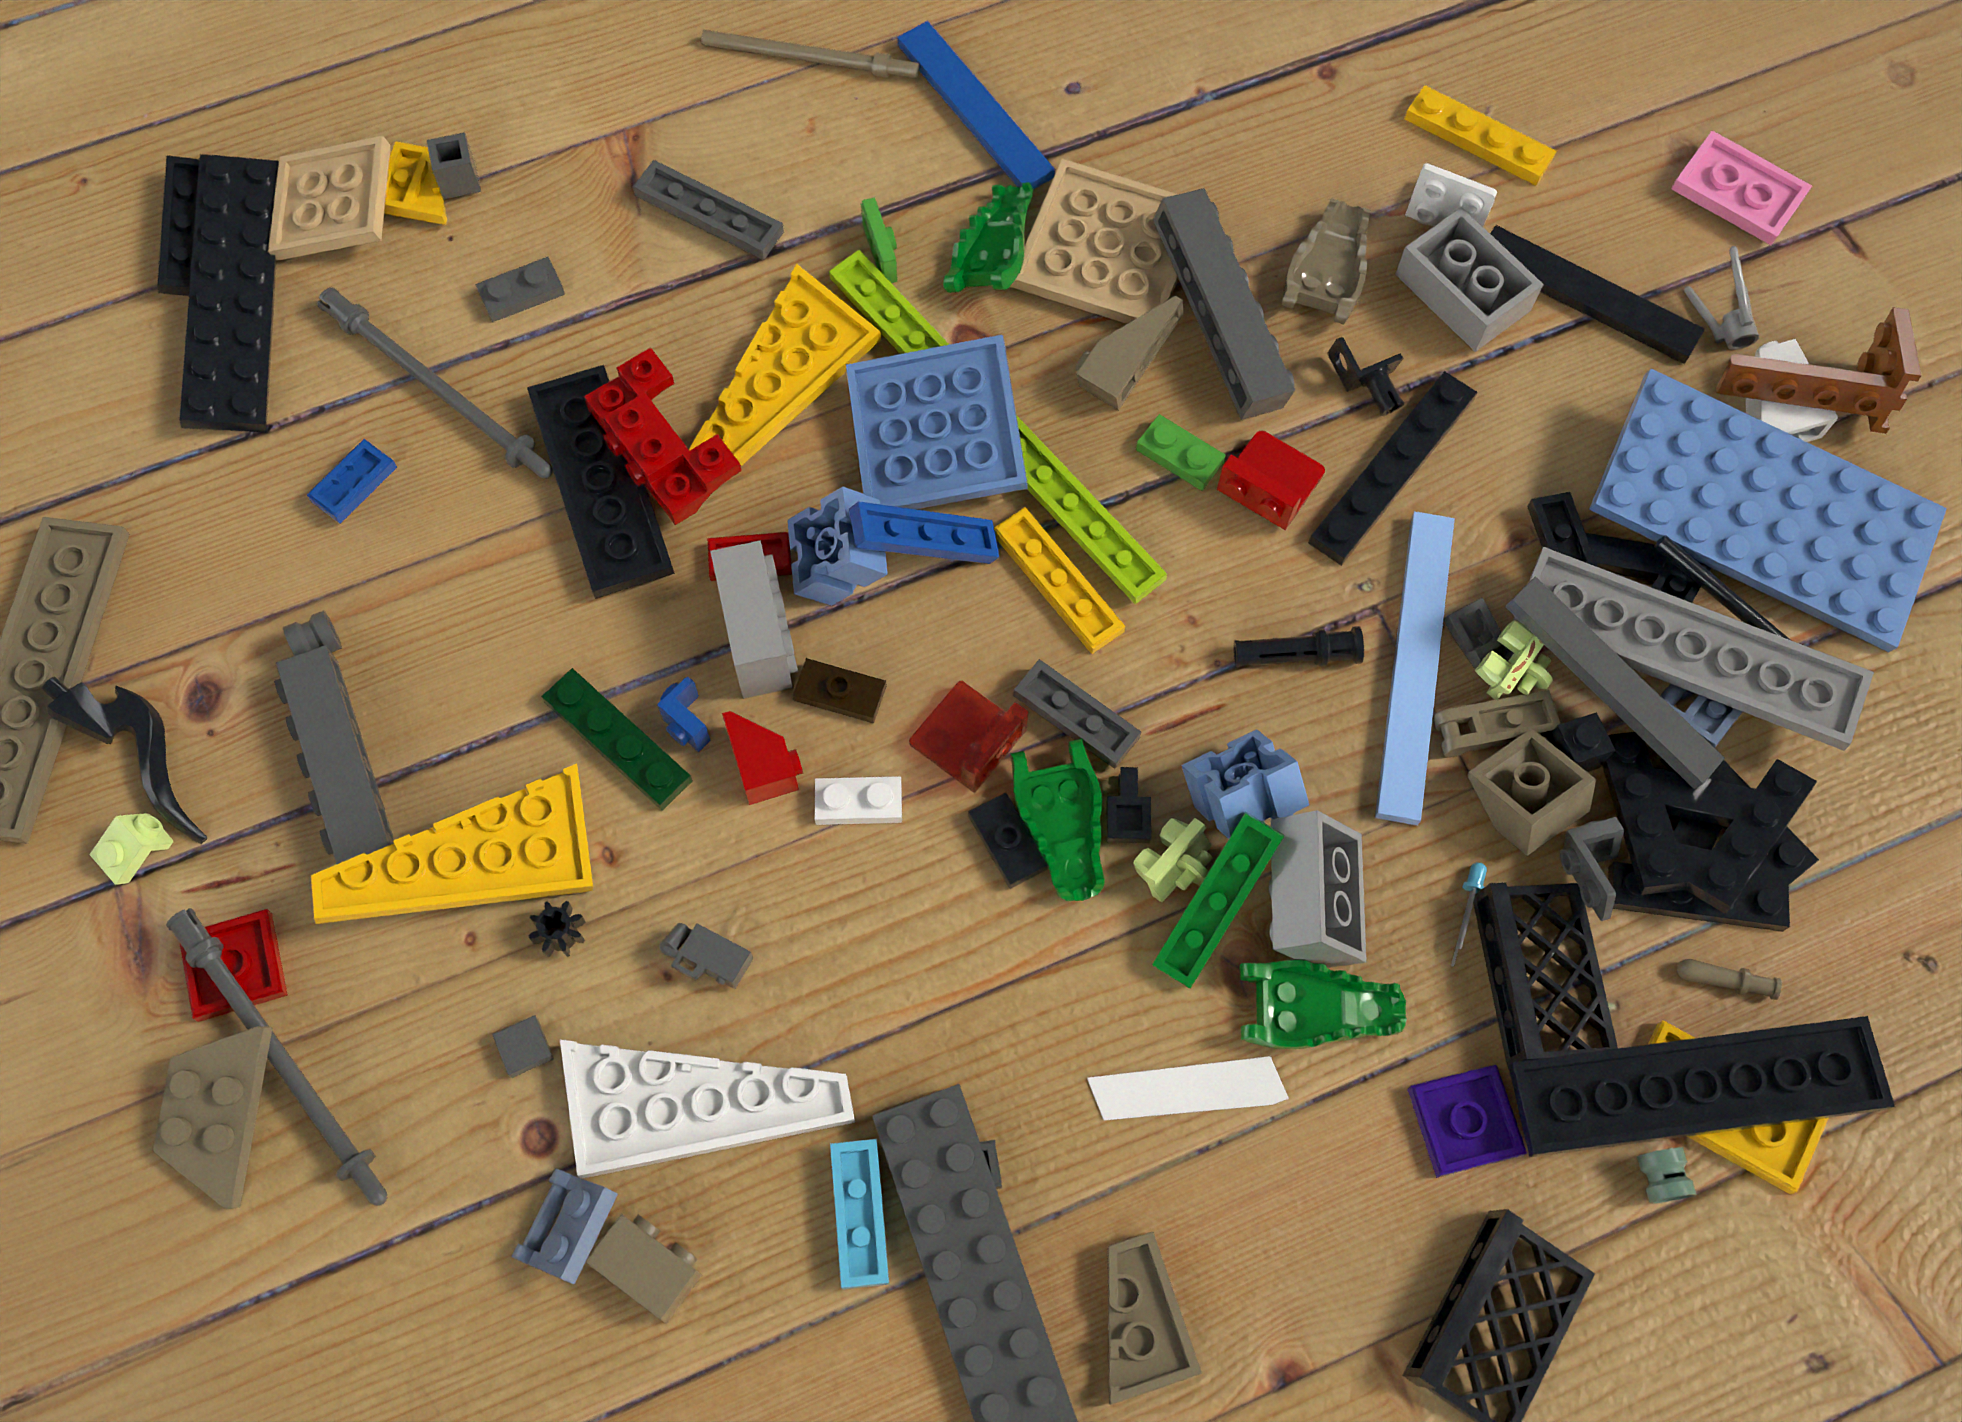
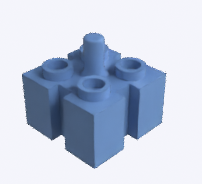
M842 486L820 500L821 510L808 507L788 519L790 549L798 552V561L791 564L795 595L832 606L854 594L853 590L857 585L866 587L888 575L885 551L855 547L849 508L858 501L880 504L879 499Z
M1257 729L1227 743L1228 749L1217 755L1210 751L1181 765L1194 808L1208 821L1215 820L1217 829L1228 839L1245 812L1265 823L1264 820L1268 818L1276 819L1291 816L1295 812L1309 806L1298 761L1281 748L1275 751L1273 742Z

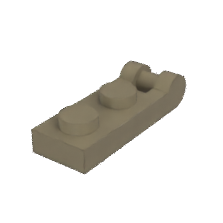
M1549 690L1445 709L1433 715L1435 727L1437 730H1441L1444 738L1441 746L1445 757H1455L1468 751L1509 744L1531 728L1542 737H1547L1557 725L1561 724ZM1468 723L1471 733L1461 735L1458 725Z

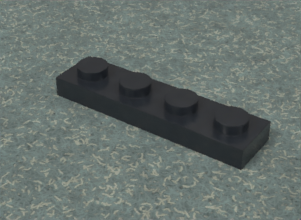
M166 155L158 293L189 296L199 159Z

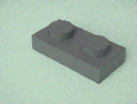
M549 256L476 284L492 323L565 295L563 286Z

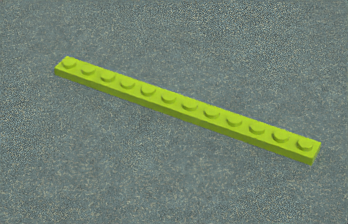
M857 250L829 271L830 280L873 326L881 331V334L900 354L950 345L860 250ZM1017 416L1028 484L1027 490L1136 605L1166 581L1167 573Z

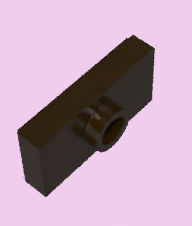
M806 658L793 692V700L874 724L887 685L886 680Z

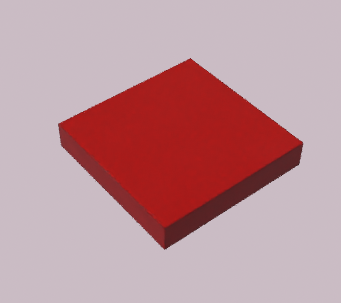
M268 909L205 927L211 937H217L223 944L222 961L254 1005L288 996L273 915ZM180 944L192 1019L200 1022L234 1012L205 969L193 968L188 964L185 958L187 952Z

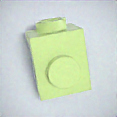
M148 813L121 815L114 818L89 855L115 885L125 884L131 881L151 851L169 849L174 841L163 829L161 822Z

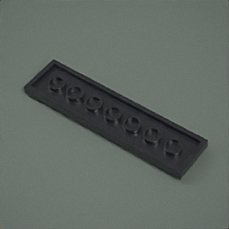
M200 154L179 418L181 428L267 433L277 263L276 256L271 255L268 252L279 166L278 160Z
M1868 1016L1512 1062L1508 1066L1529 1158L1883 1111L1895 1107Z

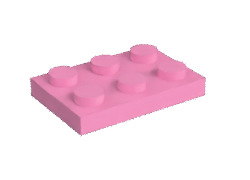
M1711 131L1676 179L1671 189L1767 244L1772 245L1812 185L1720 134Z

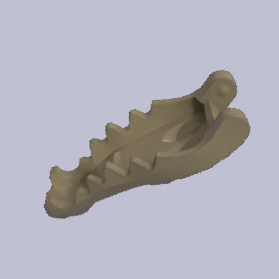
M1333 198L1330 199L1322 220H1319L1316 226L1312 228L1307 240L1301 242L1291 260L1285 279L1284 297L1282 300L1284 307L1293 309L1296 303L1335 314L1334 322L1344 325L1360 298L1366 278L1367 259H1365L1367 234L1365 232L1368 227L1370 209L1361 208L1359 205L1352 207L1344 201L1340 202Z

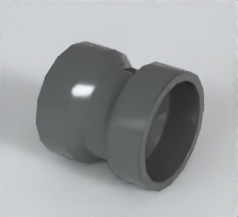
M324 610L311 615L308 622L303 624L294 622L283 627L285 637L294 656L325 645L331 653L342 649L337 632Z

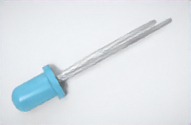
M1480 862L1471 865L1467 882L1463 883V889L1469 891L1470 895L1451 966L1455 964L1458 948L1462 949L1474 896L1484 888L1483 884L1487 867Z

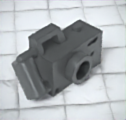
M683 923L676 924L659 945L662 953L675 958L671 966L677 971L694 980L706 973L715 978L719 984H726L734 989L738 986L753 960L750 951L696 923L693 930ZM683 961L694 967V971L692 972L681 966V962Z

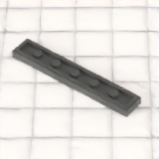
M1536 576L1505 606L1694 789L1704 784L1725 759Z

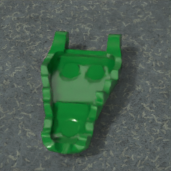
M1030 182L1022 183L1021 187L993 185L992 201L987 202L986 207L979 206L977 214L969 216L970 228L960 230V240L954 243L950 270L944 276L943 287L948 293H956L964 288L977 286H992L994 290H1006L1013 284L1021 272L1024 261L1025 219L1027 209L1033 197V188Z
M1077 739L1068 742L1071 758L1070 764L1031 772L1028 771L1027 758L1024 751L1010 753L1013 794L1017 809L1048 865L1052 883L1058 897L1065 901H1084L1098 895L1105 884L1099 854L1101 847L1100 815L1102 810V794L1097 776L1086 755L1083 740Z
M1307 960L1240 964V979L1256 983L1257 1025L1247 1024L1241 1026L1240 1039L1246 1042L1273 1049H1305L1362 1036L1397 1035L1403 1031L1406 1025V999L1398 983L1365 982L1361 976L1349 974L1344 970L1332 971L1325 964L1311 963Z

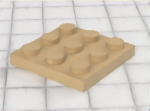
M383 136L281 156L279 158L268 252L271 255H275L278 261L381 241L390 144Z

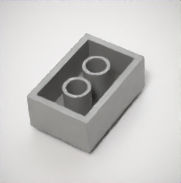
M1462 207L1407 245L1395 273L1406 286L1475 352L1529 313L1544 285Z
M761 540L710 551L734 666L743 699L793 688L790 673L798 672L773 555L764 556Z
M1318 810L1271 819V827L1284 835V838L1271 857L1272 878L1269 881V894L1272 899V922L1269 932L1273 943V950L1296 960L1322 963L1327 968L1366 963L1362 834Z

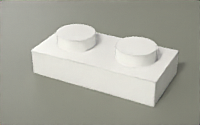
M901 776L815 779L816 825L902 823Z

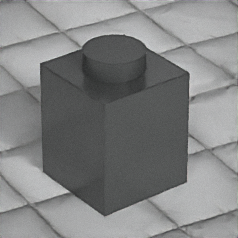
M465 132L427 140L432 171L443 199L481 192L475 159Z

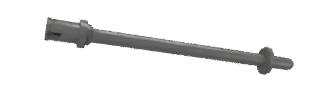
M333 287L325 289L320 294L319 298L324 302L317 301L318 307L336 319L344 332L348 335L361 334L507 451L505 460L509 466L517 468L524 464L541 478L547 479L552 475L550 464L533 452L535 442L532 437L523 435L516 438L370 323L369 312L360 304L354 305Z
M188 908L187 911L184 909L172 916L166 925L187 952L185 958L188 964L193 968L205 969L247 1030L256 1026L269 1027L222 961L223 944L217 937L210 936L196 916L195 911ZM272 1031L267 1058L343 1165L337 1171L336 1176L340 1181L352 1177L371 1204L375 1206L384 1204L387 1200V1192L368 1166L376 1157L371 1149L358 1152Z

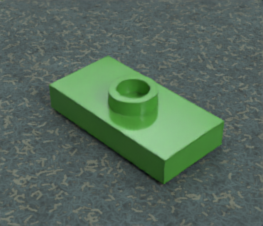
M875 197L862 200V226L876 267L891 283L897 282V262L893 250L897 249L893 229L891 226L885 228Z

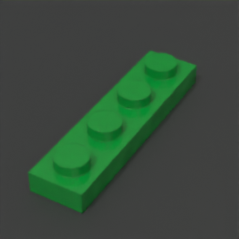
M1245 812L1152 965L1191 989L1281 843L1284 835Z

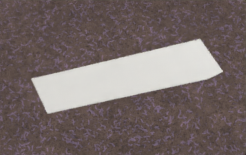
M1271 1056L1087 1078L1103 1120L1274 1105L1289 1099Z

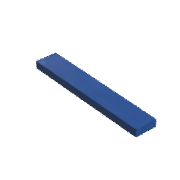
M928 21L897 37L898 47L911 62L919 63L920 73L1017 187H1021L1022 183L1030 182L1034 190L1054 178L1055 168Z

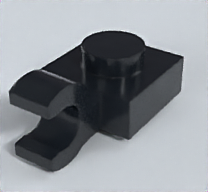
M1120 767V773L1118 774L1119 796H1108L1106 800L1107 843H1150L1152 839L1151 797H1138V767Z

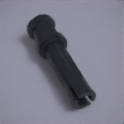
M1353 626L1351 631L1326 632L1325 629H1317L1313 631L1312 636L1244 641L1234 640V662L1236 667L1314 661L1315 665L1320 667L1327 666L1328 662L1353 660L1355 664H1362L1364 660L1363 633L1360 626Z

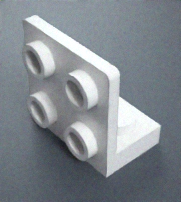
M1425 163L1419 174L1405 216L1434 227L1462 207L1483 227L1495 201L1497 190Z

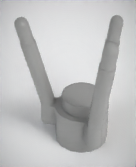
M1731 246L1729 252L1739 309L1725 314L1722 318L1723 323L1720 326L1690 286H1686L1684 292L1712 330L1716 343L1726 341L1728 349L1738 350L1754 344L1759 339V334L1752 316L1748 289L1744 284L1738 249L1736 246Z

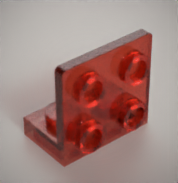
M958 681L910 737L909 744L970 791L976 793L1027 731L1029 712L1016 702L1005 712L964 681Z

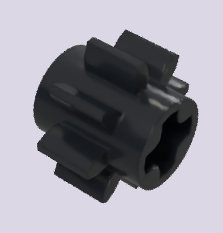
M546 901L544 904L545 910L539 916H530L531 921L536 925L537 931L532 932L529 935V939L533 944L544 942L542 952L546 957H550L554 950L562 951L569 957V948L576 942L584 943L585 941L577 928L583 926L586 921L581 914L571 916L573 907L568 901H565L561 908L552 907ZM562 923L565 926L563 932L560 930H555L553 934L549 932L552 927L559 928Z

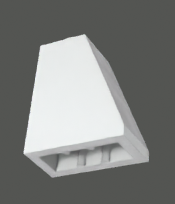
M1796 339L1782 343L1777 341L1768 342L1759 347L1754 356L1809 364ZM1746 398V414L1806 442L1822 438L1838 419L1837 414L1832 410Z

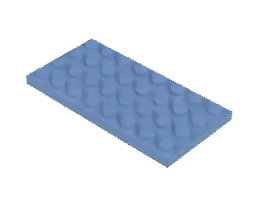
M1650 369L1641 381L1589 510L1656 542L1667 535L1696 561L1887 652L1899 646L1947 509L1653 369Z

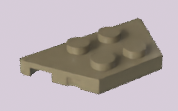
M256 1026L170 1058L153 1152L223 1208L234 1209L241 1206L273 1027Z

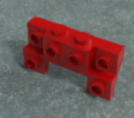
M650 347L616 367L618 377L584 397L589 411L607 433L604 435V439L612 453L616 457L621 454L628 462L625 465L633 481L638 486L644 483L674 525H677L695 514L715 490L742 470L740 462L718 434L689 450L651 401L675 383L673 375Z

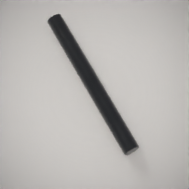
M1667 535L1660 538L1654 545L1656 550L1743 623L1790 640Z

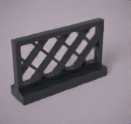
M1504 882L1490 883L1478 891L1474 896L1473 905L1507 1069H1509L1508 1066L1512 1062L1618 1049L1587 910L1581 897L1579 885L1577 883L1507 887V883ZM1554 896L1569 897L1572 914L1567 921L1548 906ZM1538 897H1545V898L1543 899V901H1541ZM1522 898L1536 910L1527 923L1513 913L1511 899ZM1541 915L1560 929L1552 943L1533 929ZM1566 935L1580 946L1582 956L1577 963L1557 949ZM1526 937L1545 952L1536 966L1523 957L1521 944ZM1551 958L1570 972L1561 987L1542 972ZM1576 978L1590 990L1591 1000L1586 1007L1567 992ZM1535 981L1555 995L1545 1010L1532 1000L1530 988ZM1561 1001L1580 1016L1571 1030L1552 1016V1013ZM1586 1021L1599 1031L1603 1048H1591L1577 1037ZM1545 1024L1564 1039L1557 1051L1543 1052L1540 1031ZM1572 1045V1046H1573L1575 1049H1577V1050H1568V1049H1569V1047Z
M1508 1209L1488 1211L1402 1375L1418 1387H1425L1475 1422H1496L1490 1418L1485 1396L1506 1391L1510 1411L1504 1422H1522L1595 1276L1594 1272L1522 1224L1523 1219ZM1518 1238L1531 1245L1537 1266L1516 1270L1512 1249ZM1545 1255L1554 1262L1547 1263ZM1505 1265L1506 1273L1500 1274ZM1562 1266L1576 1275L1577 1278L1569 1294L1556 1297L1549 1269ZM1539 1272L1546 1300L1526 1304L1519 1277ZM1508 1279L1516 1307L1495 1312L1490 1292L1495 1282ZM1564 1302V1304H1563V1306H1562V1308H1561V1310H1560L1558 1304ZM1548 1306L1553 1326L1547 1336L1535 1338L1528 1311ZM1483 1307L1485 1314L1478 1316ZM1518 1314L1525 1341L1504 1346L1497 1318ZM1487 1321L1494 1349L1473 1354L1469 1333L1474 1324ZM1543 1344V1346H1542V1348H1541V1350H1540V1352H1539V1351H1538V1348H1537V1345ZM1461 1348H1462L1463 1357H1458V1358H1457V1356H1458V1354H1459V1352H1460V1350H1461ZM1527 1348L1532 1368L1527 1378L1513 1381L1506 1353ZM1496 1356L1503 1384L1482 1388L1475 1361ZM1466 1364L1472 1391L1457 1395L1443 1386V1383L1451 1367ZM1522 1387L1517 1396L1516 1388ZM1475 1399L1477 1408L1468 1403L1467 1400Z

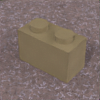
M621 1214L588 1257L586 1263L657 1318L668 1323L702 1276L693 1268L698 1259L676 1242L670 1250L659 1243L655 1238L661 1231L639 1214L633 1222Z

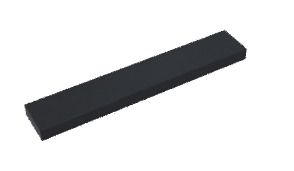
M1495 225L1490 233L1544 284L1540 291L1541 293L1683 364L1690 357L1705 328L1498 225Z

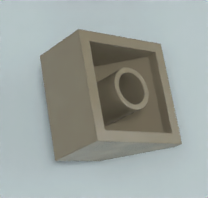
M1532 728L1468 772V779L1494 828L1526 856L1590 811L1596 783L1594 777Z

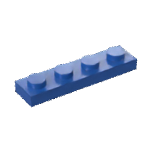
M859 501L849 508L856 548L991 564L1000 558L992 520Z

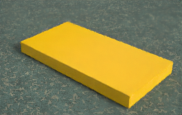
M1662 1020L1657 1024L1648 1044L1695 1039V1037ZM1829 1118L1687 1137L1791 1195L1797 1193Z

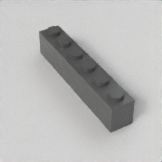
M1205 188L1162 198L1153 221L1240 419L1243 420L1283 409L1295 392L1294 378L1290 370L1284 366L1279 354L1278 342L1270 334L1266 326L1262 306L1253 297L1249 288L1247 273L1239 266L1234 254L1232 240L1228 235H1225L1219 221V213L1215 203L1210 201Z
M326 645L276 662L280 679L274 681L275 687L282 703H288L291 715L285 718L286 724L294 741L299 740L303 751L297 754V760L305 778L310 777L314 790L308 792V796L317 816L322 815L325 829L320 830V837L326 852L329 855L334 854L336 864H339L362 853L368 855L394 844L391 827L339 662Z

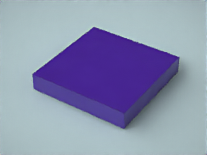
M1497 1064L1412 1085L1407 1089L1436 1178L1527 1154Z

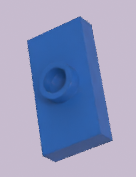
M363 439L307 494V497L314 505L341 524L397 466L394 460L366 439Z

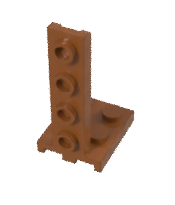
M1893 307L1885 322L1878 324L1872 345L1868 352H1863L1859 358L1857 371L1734 354L1731 356L1725 372L1716 387L1717 394L1868 416L1870 432L1887 434L1890 429L1889 414L1892 410L1901 411L1907 401V395L1903 392L1909 381L1918 382L1922 376L1909 309Z

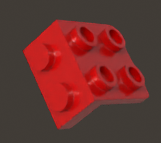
M1258 431L1238 458L1231 454L1222 467L1216 490L1286 531L1323 478L1325 467L1266 431Z

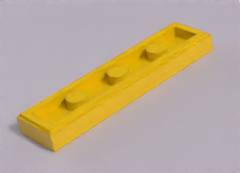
M1026 507L994 527L996 540L1091 654L1125 632L1126 626Z

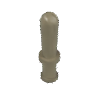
M1684 959L1677 966L1678 975L1686 981L1732 988L1740 995L1751 992L1777 1000L1781 992L1782 981L1780 978L1774 977L1771 979L1752 975L1750 970L1746 968L1735 971L1693 959Z

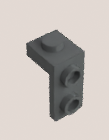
M1616 817L1599 822L1591 821L1580 827L1568 829L1564 847L1560 851V861L1564 871L1568 875L1572 874L1580 887L1581 897L1585 905L1593 908L1600 921L1611 919L1616 897L1614 888L1598 865L1599 862L1618 858L1624 829Z

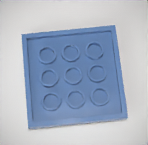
M1003 334L846 365L863 494L879 499L881 505L921 509L1028 489Z

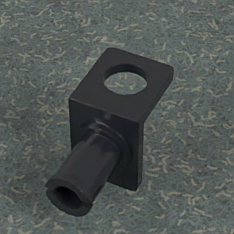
M1340 337L1335 340L1327 354L1347 392L1361 386L1367 387L1380 410L1381 416L1388 415V410L1390 413H1393L1405 404L1389 377V374L1393 373L1404 359L1401 353L1360 370L1345 339ZM1340 353L1343 355L1346 361L1347 370L1342 365Z

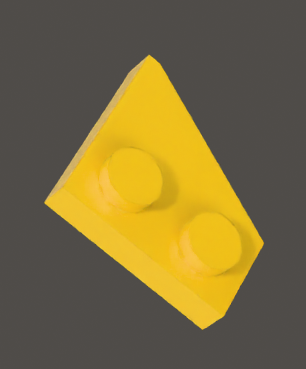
M395 141L389 156L384 214L446 225L447 216L444 200L432 171L428 147Z

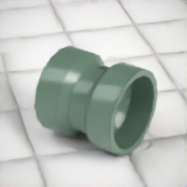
M1683 1147L1663 1149L1637 1156L1640 1170L1648 1178L1649 1185L1646 1188L1650 1204L1676 1201L1697 1195L1693 1181L1685 1173L1684 1167L1687 1164V1159Z

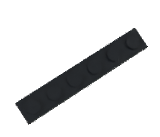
M1444 371L1313 532L1308 543L1342 566L1471 405L1478 392Z

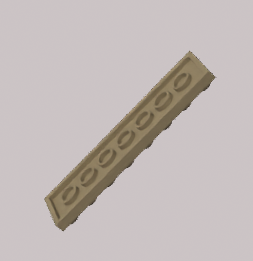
M50 517L42 518L0 638L1 841L24 844L29 842L67 727L66 724L53 719L47 713V705L54 700L42 689V686L52 677H56L68 689L81 683L130 535L122 526Z

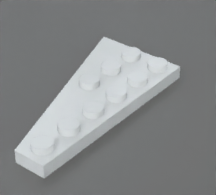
M560 1040L577 1176L581 1179L855 1123L846 1074L792 1067L790 1069L762 1066L759 1063L720 1061L717 1058L650 1050L644 1052L619 1049L617 1046H594L577 1044L575 1041Z

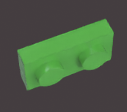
M1160 414L1141 436L1136 445V451L1201 491L1204 490L1223 465L1226 457L1224 453Z

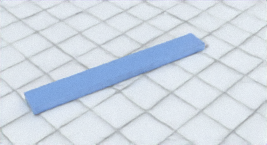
M1414 511L1411 517L1375 818L1416 826L1421 821L1455 518Z

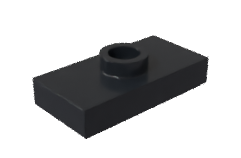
M1006 792L968 811L969 819L1009 889L1048 870V865L1043 859L1036 842Z

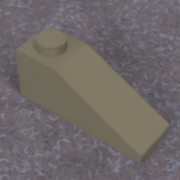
M1177 296L1172 297L1099 340L1092 351L1086 350L1076 365L1079 387L1119 410L1183 316L1182 299Z

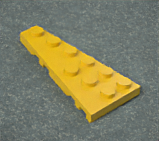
M796 263L790 274L791 279L784 291H780L774 301L775 307L766 322H762L737 365L733 380L729 387L724 388L718 398V406L711 418L704 422L689 450L718 434L742 466L847 371V364L856 363L880 342L881 331Z
M577 763L564 768L562 773L542 781L540 778L526 784L524 789L503 798L495 797L433 824V827L413 836L408 834L393 840L394 844L368 855L362 853L311 875L314 920L316 924L590 892L593 890V881Z

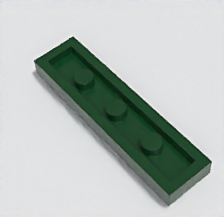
M573 668L541 696L548 707L662 811L693 782L691 775Z

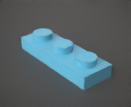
M877 1139L832 1143L830 1148L841 1288L843 1290L889 1285Z

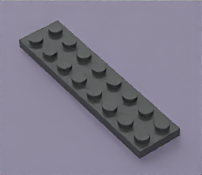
M960 1084L872 1115L974 1422H1078Z

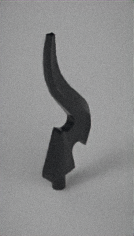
M52 677L44 683L42 689L54 700L47 705V713L53 719L106 744H112L114 736L121 731L131 732L136 740L142 785L152 806L167 822L201 845L207 840V836L188 818L174 796L166 764L165 728L162 718L152 704L142 696L119 686H115L117 699L112 703L103 704L93 697L83 682L71 689H68L56 677Z

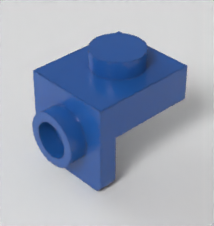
M687 676L680 683L670 685L663 692L657 706L663 721L668 724L666 730L670 736L681 746L689 743L695 750L700 752L711 740L706 725L687 709L699 696L695 682Z

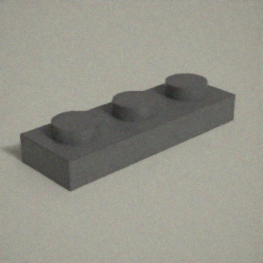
M1040 659L1014 689L1013 696L1072 739H1082L1086 749L1114 769L1141 736L1139 729Z

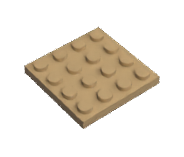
M1062 159L1025 244L1021 272L1011 287L1122 323H1130L1171 299L1178 281L1177 273L1153 221L1162 198L1178 194Z

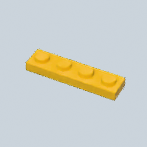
M1426 85L1423 86L1408 108L1404 119L1535 186L1539 183L1557 152Z

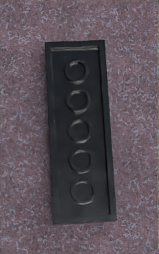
M604 365L527 387L595 599L675 574L645 484L643 483L638 486L633 481L625 466L628 464L627 460L622 454L616 457L612 453L604 439V435L607 433L587 407L584 396L609 382Z

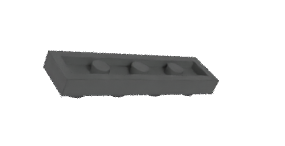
M656 160L651 162L633 186L636 197L763 260L784 233L782 222Z

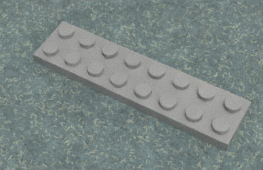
M1543 547L1529 582L1536 576L1632 669L1845 751L1851 745L1874 674L1873 671Z

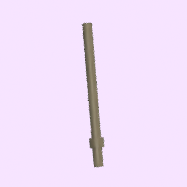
M703 30L702 45L867 70L872 71L874 76L887 78L889 74L917 78L919 73V63L891 59L890 54L876 52L874 56L710 30Z

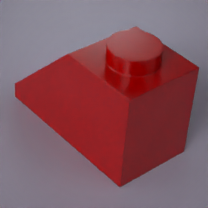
M731 711L722 713L749 805L798 791L796 776L803 774L797 750L788 751L784 737Z

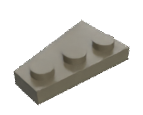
M1152 1231L1108 1246L1109 1405L1200 1375L1202 1372L1154 1232Z

